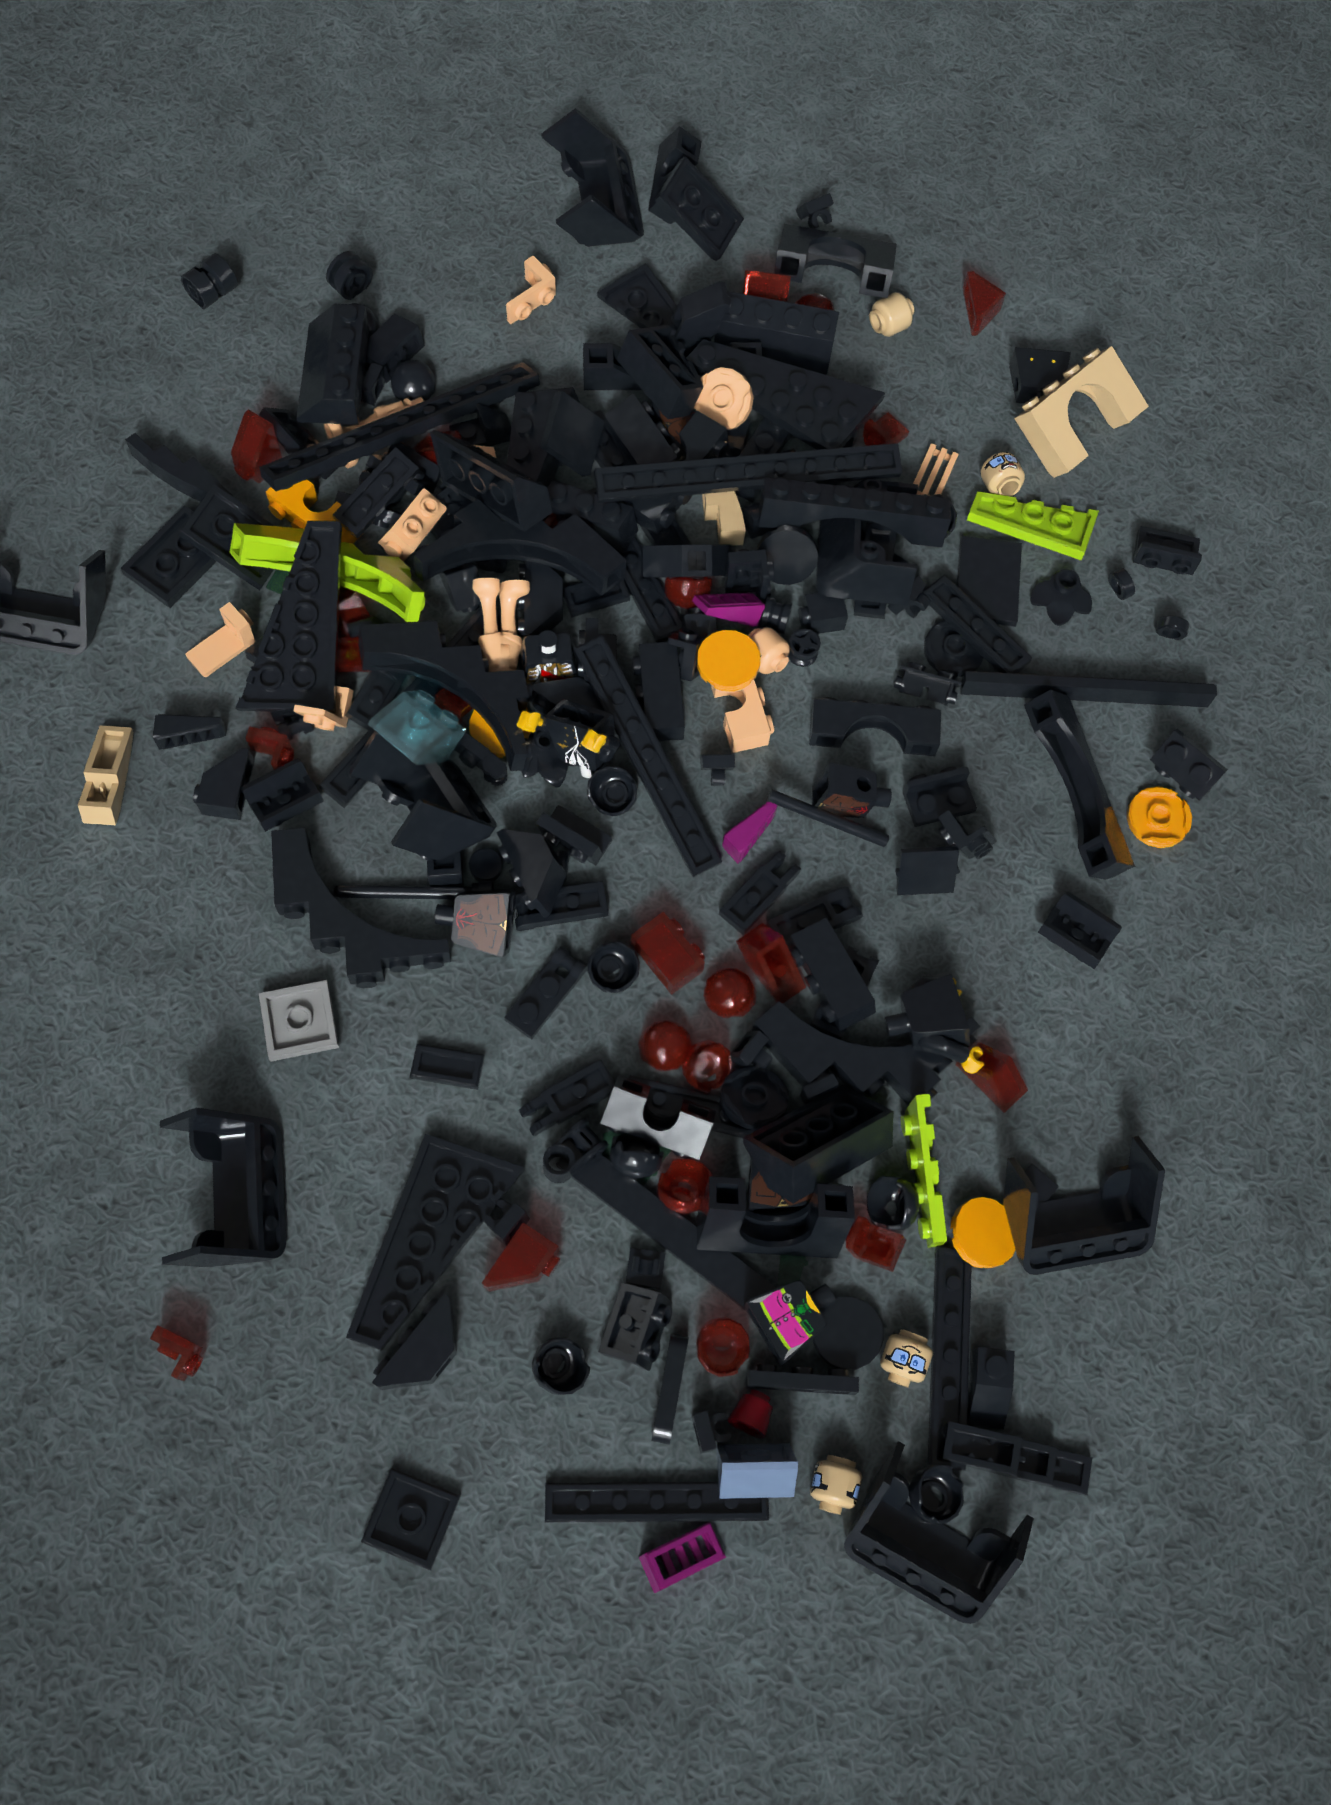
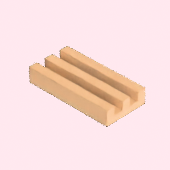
M931 443L913 484H917L919 488L932 456L934 455L938 458L923 492L917 490L916 495L929 494L943 460L949 461L934 494L942 495L959 454L953 452L952 455L948 454V449L942 448L941 451L937 450V445Z

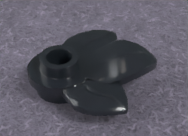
M1071 569L1060 570L1052 576L1051 580L1039 582L1035 586L1030 598L1032 605L1046 607L1050 620L1057 626L1066 624L1072 618L1074 612L1090 614L1092 609L1091 595L1081 587L1078 574ZM1065 582L1069 584L1070 588L1064 587L1060 583Z
M536 729L528 737L531 744V756L526 758L524 769L521 770L524 778H528L539 772L546 782L558 788L565 780L568 766L576 765L563 762L558 757L549 735ZM539 738H548L550 741V745H541L539 743Z

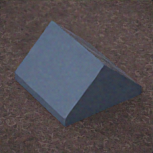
M790 1443L717 1445L719 1499L794 1497L798 1461Z

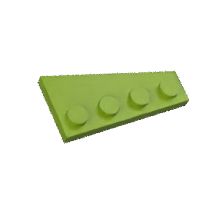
M977 491L967 521L1082 560L1099 510L1088 509L1087 513L1074 511V506L1061 505L1060 509L1044 506L1042 501L1032 500L1029 503H1021L1017 501L1016 497Z
M930 1094L916 1095L905 1110V1115H901V1129L904 1136L909 1135L911 1149L906 1151L909 1170H915L917 1183L912 1185L918 1192L923 1217L918 1218L919 1235L921 1239H926L927 1247L931 1248L945 1244L947 1242L942 1194L940 1191L934 1192V1185H938L939 1182L938 1160L935 1157H930L929 1151L932 1150L933 1139H935L934 1125L926 1122L925 1108L931 1106Z

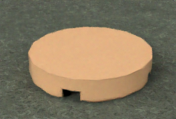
M720 367L700 378L704 387L694 406L696 411L726 427L727 430L735 429L746 421L752 410L754 397L752 387L745 376L736 370Z

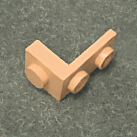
M534 256L524 261L525 279L532 287L506 304L507 321L510 324L517 320H525L529 317L532 310L541 304L543 306L548 305L556 295L555 277L552 275L549 267L544 263L541 264Z
M422 489L396 523L382 536L378 544L384 548L388 556L399 557L404 561L416 550L447 510L446 506L429 491Z
M230 602L219 609L225 626L186 653L187 659L203 677H208L256 642L251 630L253 625L251 618L243 609L237 611Z
M336 686L335 713L300 705H294L293 711L302 715L304 722L315 724L316 728L334 731L335 726L346 728L348 718L345 714L351 705L354 690Z

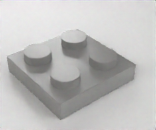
M327 980L259 993L268 1058L271 1062L339 1048Z

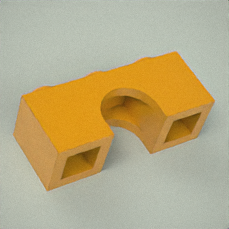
M307 479L294 484L288 489L275 491L270 487L266 491L270 504L268 508L271 513L279 520L287 519L291 522L293 528L305 529L307 521H336L333 518V514L341 506L340 503L336 502L323 512L309 510L318 499L314 484ZM342 526L341 542L354 543L357 538Z

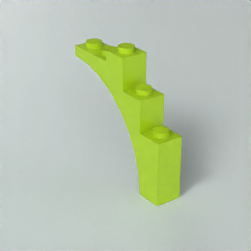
M234 523L230 554L240 565L290 572L304 529ZM341 542L340 586L378 601L397 613L406 622H419L420 612L425 606V592L411 580V569L399 557L365 555L353 543Z

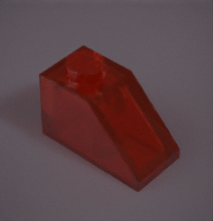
M249 409L244 413L231 450V456L235 465L234 469L241 478L245 480L251 478L260 484L264 479L261 477L259 467L282 458L273 424Z
M762 923L736 940L747 965L776 1003L780 1001L783 1004L806 988L783 935Z
M522 1223L482 1281L483 1288L491 1292L539 1282L544 1274L550 1277L561 1260L556 1256L559 1252V1246L525 1223Z

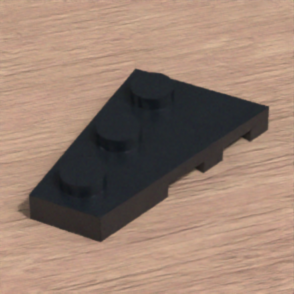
M646 263L597 292L599 299L639 328L670 325L671 317L677 307Z

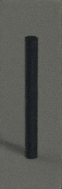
M773 789L768 793L767 801L882 847H885L889 841V835L794 797Z

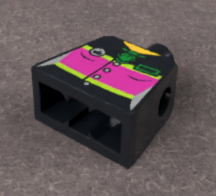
M798 1280L746 1301L744 1308L779 1366H782L828 1325L821 1312L835 1304L836 1298L827 1284H823L809 1293L803 1282Z

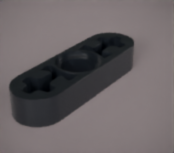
M670 1335L651 1439L653 1442L670 1445L689 1337Z

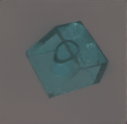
M423 690L402 692L372 717L368 723L371 728L416 765L447 761L466 732V729L458 724L459 719L457 716L447 710H441L434 704L435 699Z

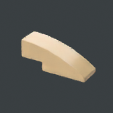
M735 492L702 494L704 521H717L719 545H743L746 530L743 513Z
M99 726L84 769L86 783L78 803L83 823L117 824L132 750L133 729L131 727Z

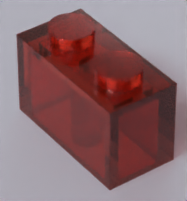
M662 912L631 934V945L672 995L703 972L705 956L695 943L690 945L683 936L684 930L675 918L669 919Z

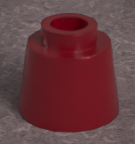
M750 1390L749 1394H743L729 1416L728 1423L753 1437L764 1439L773 1407L769 1404L770 1397L757 1390Z

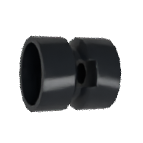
M217 253L200 262V269L195 266L181 276V282L186 292L202 309H206L216 302L218 294L224 296L238 286L232 269Z

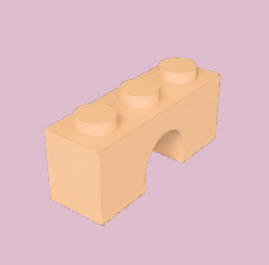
M754 679L747 687L736 691H721L710 684L714 698L733 696L740 700L743 705L735 711L725 713L723 727L731 753L768 745L770 735L774 733L773 721L770 715H765L763 706H765L764 693L761 687H756Z

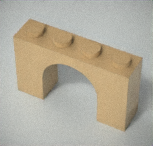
M1112 346L1102 351L1099 348L1090 351L1083 357L1084 363L1082 365L1075 364L1062 374L1064 376L1062 381L1055 380L1042 389L1044 395L1040 398L1035 396L1023 404L1021 407L1024 411L1014 418L1046 470L1054 478L1068 473L1089 456L1073 431L1068 418L1069 400L1075 391L1089 396L1096 403L1107 423L1113 429L1129 423L1149 407Z

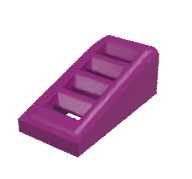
M752 593L694 595L692 600L706 615L753 627L757 626L765 608V604Z
M766 802L724 834L722 847L737 864L744 859L774 819L778 805Z
M710 1522L639 1557L654 1593L726 1558ZM700 1535L710 1554V1557L704 1559L695 1539ZM686 1542H688L697 1563L691 1566L682 1546ZM672 1549H674L683 1570L677 1573L668 1553ZM658 1556H660L669 1577L665 1580L655 1560Z

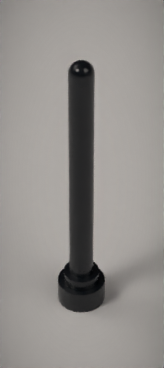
M479 880V883H473L472 887L337 885L334 888V895L338 898L455 900V896L463 891L494 890L493 880Z

